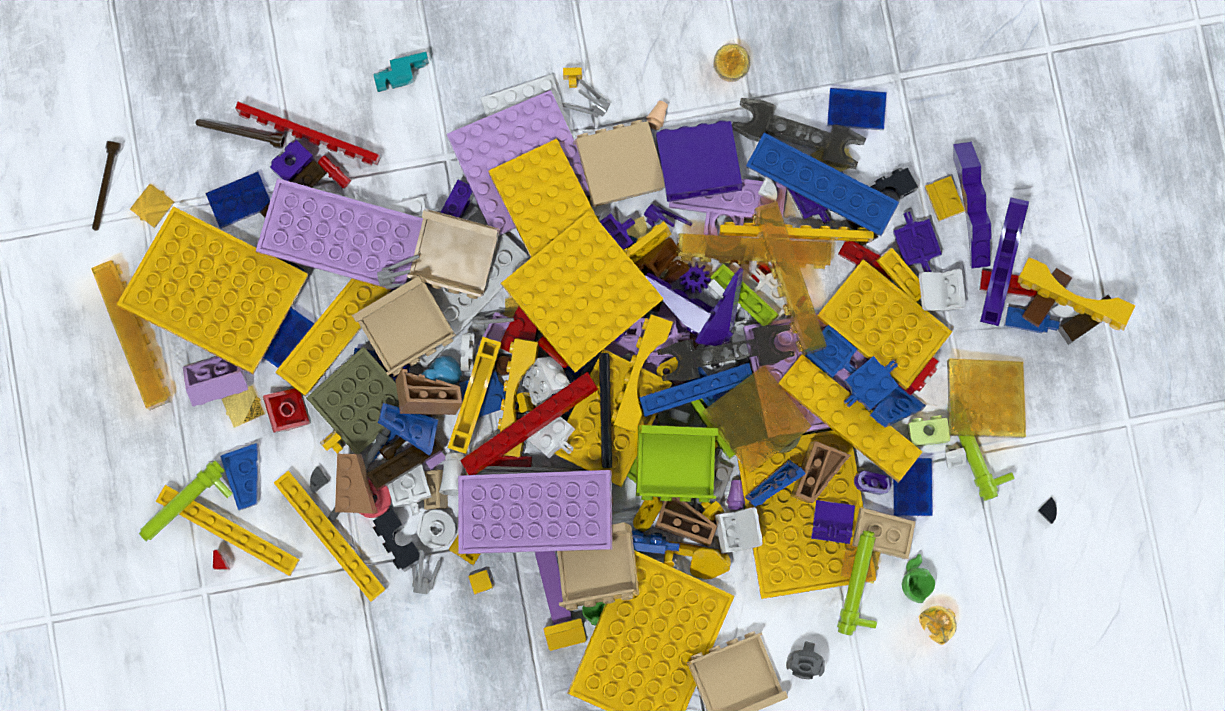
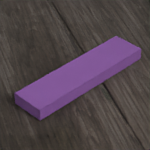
M555 551L535 552L553 625L572 621L570 611L559 606L563 599Z

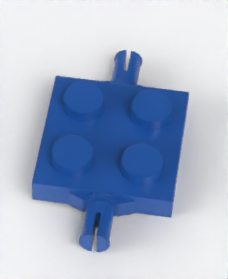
M827 325L818 334L809 327L803 332L811 339L809 347L803 354L828 376L833 378L838 371L843 369L852 375L857 370L849 362L858 349L831 326Z
M874 356L843 381L849 387L852 394L844 400L845 404L848 403L846 406L850 407L858 401L868 411L871 410L899 386L890 374L892 370L898 367L897 363L894 364L895 361L892 360L884 367Z
M496 371L492 372L478 418L501 410L502 399H505L504 385L498 380ZM469 380L459 383L462 390V402Z
M632 531L635 551L665 554L667 550L679 552V543H669L666 541V536H663L661 533H651V535L643 534L642 531Z

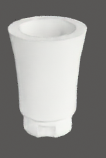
M446 454L439 493L448 496H458V476L465 475V468L460 461L464 458L463 454Z

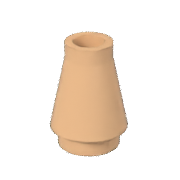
M658 101L646 117V121H648L651 129L659 130L660 127H663L668 107L667 103Z

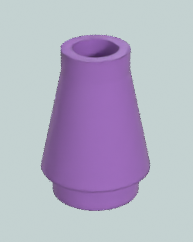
M740 480L731 481L726 503L728 508L732 510H741L743 505H745L742 482Z

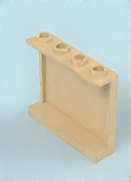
M642 120L631 122V125L624 127V124L614 126L613 130L609 131L600 129L595 131V134L589 136L588 133L578 135L573 141V145L577 146L591 196L589 203L592 208L661 191L665 188L661 165L648 121L642 122Z
M429 209L423 210V221L414 256L419 255L420 257L412 261L411 272L407 274V277L414 279L417 276H421L424 282L430 283L432 288L441 289V287L448 288V292L459 294V292L467 293L466 296L473 299L482 297L500 229Z
M417 276L352 315L355 321L359 322L385 366L387 375L392 373L394 376L398 375L402 367L408 364L410 366L415 365L421 361L419 357L424 354L427 357L437 352L436 347L441 344L443 347L453 342L452 338L456 336L421 276Z
M623 522L612 525V550L557 551L563 599L559 606L566 608V610H577L578 606L583 605L585 607H593L598 602L609 604L615 602L614 599L619 598L621 600L633 599V596L639 595L632 529L629 524Z
M753 631L745 634V639L738 641L737 638L726 642L728 646L720 648V645L709 649L710 653L704 656L702 652L691 656L692 661L687 662L706 711H759L788 698L786 691H782L760 637L763 635L762 632L756 634Z

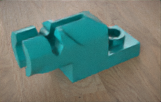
M427 52L389 60L392 70L387 68L373 74L377 91H386L388 83H390L392 89L413 83L414 78L411 68L420 69L429 64Z

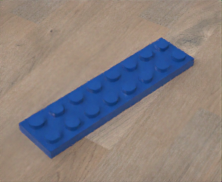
M763 133L746 165L747 168L770 178L772 181L879 236H882L899 205V202L766 133Z

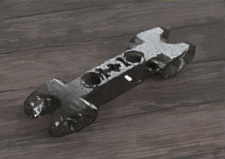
M741 98L739 105L749 110L753 118L747 123L733 122L732 129L756 142H759L763 133L779 139L823 152L821 161L827 165L837 168H857L858 162L847 156L844 149L850 144L864 145L866 138L850 128L833 124L831 131L827 132L774 115L776 106L770 102L761 99ZM782 124L786 129L778 131L776 126ZM798 131H801L800 136H796ZM819 136L822 141L815 143L812 141V137Z
M789 325L752 328L754 339L697 350L694 349L693 340L677 342L668 347L658 349V355H673L678 361L677 369L670 374L663 375L662 379L663 381H685L700 378L698 367L757 356L759 366L778 363L781 360L795 356L794 351H780L774 344L777 334L790 330ZM742 344L750 346V352L747 355L740 353L739 348ZM732 345H736L738 357H734L735 353L729 354L727 359H725V356H721L720 352L723 351L724 347L727 350H733ZM704 351L711 352L712 360L710 362L702 360L701 355Z

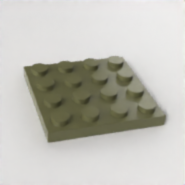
M362 347L306 397L355 454H360L376 440L375 438L378 433L384 429V426L378 423L382 404L385 403L399 408L396 382L390 375L386 374L387 372L365 347Z

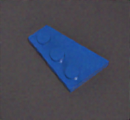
M898 386L881 400L870 416L886 428L922 411L926 405Z
M383 403L378 423L430 455L433 449L438 419L421 414H400V408Z
M255 443L220 456L239 511L258 504V444Z
M788 460L746 495L745 498L754 507L761 505L768 498L806 473L801 467Z

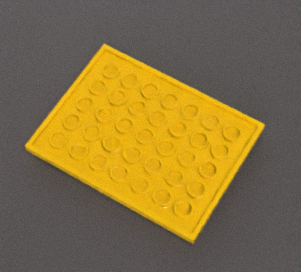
M173 206L117 302V306L254 375L309 275L276 257L256 252V247Z
M834 430L801 435L797 446L787 453L773 452L766 447L764 442L735 446L746 509L754 508V506L748 502L745 496L788 460L799 467L802 466L810 442L816 441L851 455L816 499L855 506L850 544L811 539L816 500L813 503H806L790 497L796 481L768 498L763 504L755 507L759 516L762 546L752 549L761 599L849 585L857 547L852 546L859 508L864 507L861 491L854 484L857 467L853 446ZM872 555L865 582L876 581Z
M634 550L639 595L633 596V599L621 600L619 598L614 599L615 602L605 604L567 694L606 711H686L696 688L687 662L692 661L691 656L702 652L703 656L710 653L709 649L714 646L734 595Z

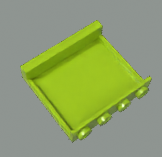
M638 426L636 496H641V500H653V497H660V501H672V497L680 498L679 501L691 502V498H699V502H710V499H716V496H714L715 436H718V428Z

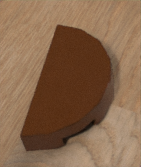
M680 260L671 262L666 268L668 271L665 277H661V279L669 284L673 283L689 271L688 264Z

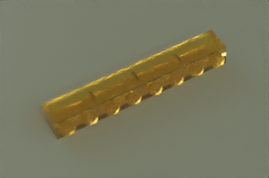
M775 201L754 209L752 219L754 225L759 227L758 237L761 244H765L766 250L764 254L767 262H771L772 268L770 271L774 280L777 279L779 285L776 287L780 298L783 297L785 315L790 317L791 323H789L791 333L795 334L798 340L795 341L798 352H802L803 356L824 350L827 345L778 203Z
M678 233L676 257H681V261H692L693 257L700 258V262H711V259H719V263H730V260H738V264L749 265V261H757V265L768 266V262H775L776 266L787 267V263L795 264V268H806L807 264L814 265L813 269H825V266H830L832 243Z
M110 260L92 267V273L146 409L150 411L170 403L169 397L172 395L167 385L164 386L162 381L165 378L162 369L157 368L155 363L158 361L154 350L151 351L148 344L151 343L147 333H143L141 328L144 326L142 319L117 306V302L128 285L127 281H123L121 277L123 270L120 264Z

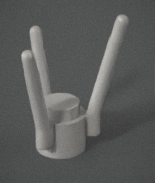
M583 80L580 83L596 99L581 89L578 92L593 102L591 108L594 110L562 103L563 107L591 114L596 118L599 115L603 117L610 106L607 99L600 96Z
M415 255L390 267L382 268V271L377 272L380 287L386 286V289L399 288L404 285L392 283L395 282V277L409 274L411 271L405 270L394 273L391 270L410 263L420 256Z
M509 307L474 316L473 331H479V335H484L489 324L514 321V318H487L493 316L495 312L502 314L512 311V308Z
M421 550L418 577L416 566L412 567V587H414V593L428 594L429 589H433L441 560L437 562L430 582H428V578L422 577L424 551Z

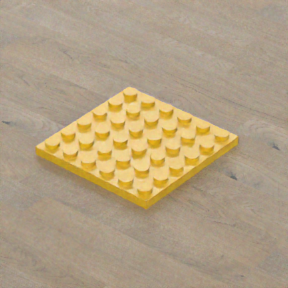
M590 210L500 283L574 373L664 299Z

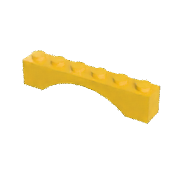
M1030 257L1018 279V283L1023 288L1036 290L1042 297H1051L1058 304L1073 307V310L1077 313H1086L1093 320L1108 323L1112 329L1118 331L1120 329L1125 330L1136 306L1118 297L1095 300L1076 295L1057 282L1046 264Z
M650 315L649 319L645 318L642 329L645 330L643 337L639 336L635 346L639 348L637 355H632L629 364L633 366L631 373H626L623 384H626L624 392L620 391L617 400L620 403L618 410L614 409L611 420L614 421V427L632 433L637 431L642 416L637 396L639 373L647 357L657 347L667 341L672 321Z
M482 337L464 399L447 447L449 449L467 454L501 342Z
M516 338L514 342H511L510 353H512V359L507 364L509 379L505 380L504 383L506 398L502 399L501 402L503 417L499 418L498 422L500 432L517 421L515 408L516 394L523 376L538 358L539 345L537 341ZM524 442L505 455L521 457Z

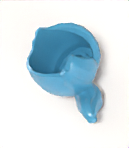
M448 355L436 358L429 368L422 373L427 379L433 381L437 379L453 385L458 383L463 374L458 361Z

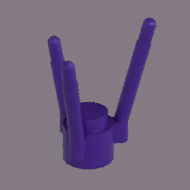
M653 203L644 212V216L647 218L646 222L652 228L655 226L654 221L658 223L660 220L674 227V223L665 218L664 214L689 226L692 225L686 219Z

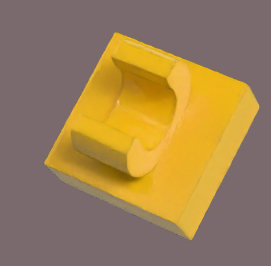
M582 67L563 68V80H569V88H577V80H582Z
M529 392L516 394V403L518 402L519 404L516 413H526L536 408L532 403Z
M335 430L320 442L326 451L332 447L338 454L343 449L338 443L342 438Z
M717 501L712 504L710 502L701 503L702 508L705 510L702 515L711 522L716 520L715 515L724 513L723 508Z

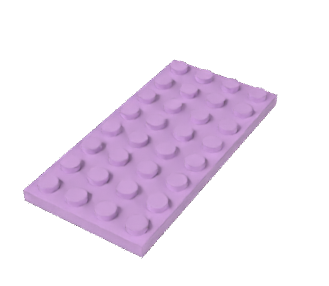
M277 178L256 252L380 286L377 272L382 271V268L390 267L414 256L423 218ZM412 262L391 271L396 273L410 270ZM407 274L395 277V282L392 284H406L408 280Z
M611 470L458 476L459 554L612 550Z

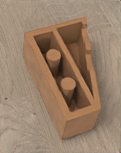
M403 368L395 380L400 414L456 415L462 405L460 386L437 379L433 381L425 378V375L422 374L417 376L408 373Z
M816 441L810 442L801 466L806 474L796 480L790 497L806 503H813L851 455Z
M337 454L335 512L378 513L362 454Z
M672 497V501L663 502L655 528L710 547L717 525L692 508L687 502L679 501L680 498Z

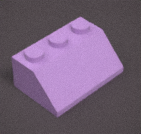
M213 357L183 367L185 389L193 407L248 390L244 370L219 357Z

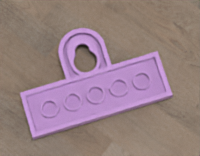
M742 179V191L669 202V208L706 213L704 240L706 244L717 252H728L738 246L741 237L727 236L726 238H720L715 227V220L720 216H728L735 225L742 226L744 218L782 223L786 187L774 183L777 189V199L774 202L758 194L764 181Z

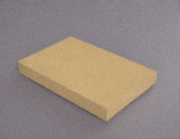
M861 507L859 508L852 546L858 547L860 534L863 533V530L875 533L874 536L876 537L873 547L874 552L907 560L909 559L916 522Z

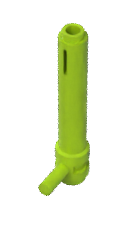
M958 400L948 403L947 410L961 445L965 450L967 460L975 477V485L980 490V497H983L984 501L998 497L997 486L1014 480L1013 473L1010 472L998 478H993L992 473L988 471L962 404Z
M216 460L212 463L209 462L205 470L196 474L197 477L140 529L141 531L138 534L146 542L152 540L205 489L215 485L226 498L233 494L220 480L225 470Z
M863 530V533L860 534L844 607L840 611L841 619L838 620L837 624L838 632L844 635L852 636L857 626L874 629L877 626V621L859 618L860 612H858L876 538L874 532Z

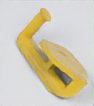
M679 543V552L667 550L664 554V564L672 568L674 567V562L672 561L673 554L692 557L690 573L697 578L713 579L728 572L731 566L729 555L721 553V550Z

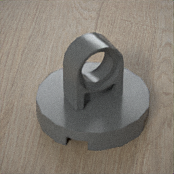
M689 402L658 412L656 419L660 426L690 427L694 420L693 405Z
M805 641L803 650H795L788 655L786 668L793 671L792 675L809 680L813 679V676L819 675L821 677L825 672V660L821 655L814 652L815 643Z

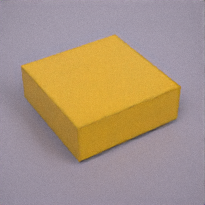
M487 570L468 576L474 595L493 589Z

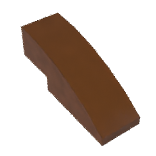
M669 237L634 264L644 276L650 273L659 277L681 251L673 239Z
M1058 268L1052 273L1057 282L1064 288L1069 286L1072 280L1071 276ZM1037 294L1022 317L1039 327L1057 302L1051 297L1045 298Z

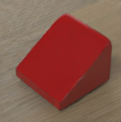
M214 550L213 569L230 570L221 552Z

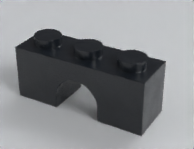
M908 167L903 170L898 168L888 178H885V176L880 177L874 181V185L870 186L881 193L885 190H892L897 194L899 200L918 189Z
M393 509L373 520L375 526L372 528L378 537H383L385 542L382 544L387 553L392 552L395 557L392 561L398 570L402 569L406 572L419 564L420 552L413 541L404 546L397 545L395 542L396 534L405 527Z

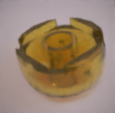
M728 43L721 46L713 58L714 70L721 79L727 82L738 81L745 77L750 69L751 58L748 51L737 43Z
M940 605L930 606L918 617L922 629L925 630L927 627L931 632L929 637L940 645L949 642L957 631L956 615L949 608L947 609Z

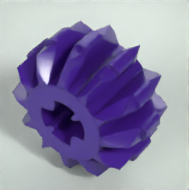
M695 262V267L688 263L689 271L680 277V279L684 280L679 283L680 286L686 285L684 288L685 292L691 288V294L693 295L695 289L698 290L699 294L702 293L701 287L708 289V285L705 282H711V278L706 277L710 274V271H704L706 267L704 264L698 268V262ZM693 274L696 277H700L698 278V282H695V280H690Z

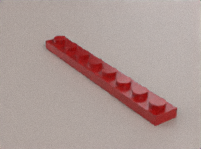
M239 101L236 104L235 109L240 117L248 120L251 117L263 126L269 124L274 126V129L279 132H291V135L295 138L302 139L304 137L309 139L311 144L316 146L320 144L327 146L326 149L336 153L337 150L344 152V156L355 159V157L362 159L361 162L370 166L372 164L378 165L381 159L377 153Z
M588 372L461 459L460 461L468 475H476L596 392L598 387Z

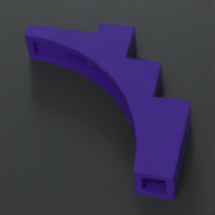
M972 142L953 144V161L960 182L967 222L971 269L990 266V239H992L991 221L986 210V192L981 182V164Z
M1010 197L980 322L995 326L1000 324L1029 201Z

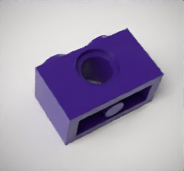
M297 140L294 143L290 142L285 147V152L281 156H276L271 161L272 165L270 166L271 170L280 179L289 182L314 159L313 155ZM289 158H295L296 161L293 165H286Z
M458 179L440 213L463 218L474 198L469 184Z

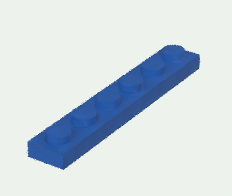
M745 363L638 398L644 416H648L755 381L750 364Z

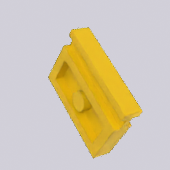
M951 176L925 185L924 188L938 222L965 211Z

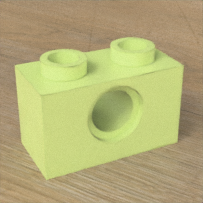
M942 415L932 416L930 417L931 420L923 421V418L911 419V422L907 424L909 441L916 447L950 442L947 418H942ZM925 426H930L933 429L931 436L924 433L923 429Z

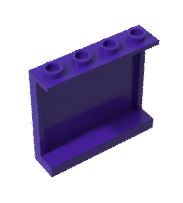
M720 120L713 124L701 123L694 127L682 126L674 130L662 129L656 132V142L658 144L667 202L742 191V179L731 121Z

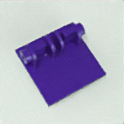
M816 500L811 539L850 544L855 506Z

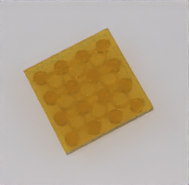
M949 358L947 360L949 435L1025 438L1023 362Z
M765 365L702 411L712 426L718 428V434L749 474L812 427Z

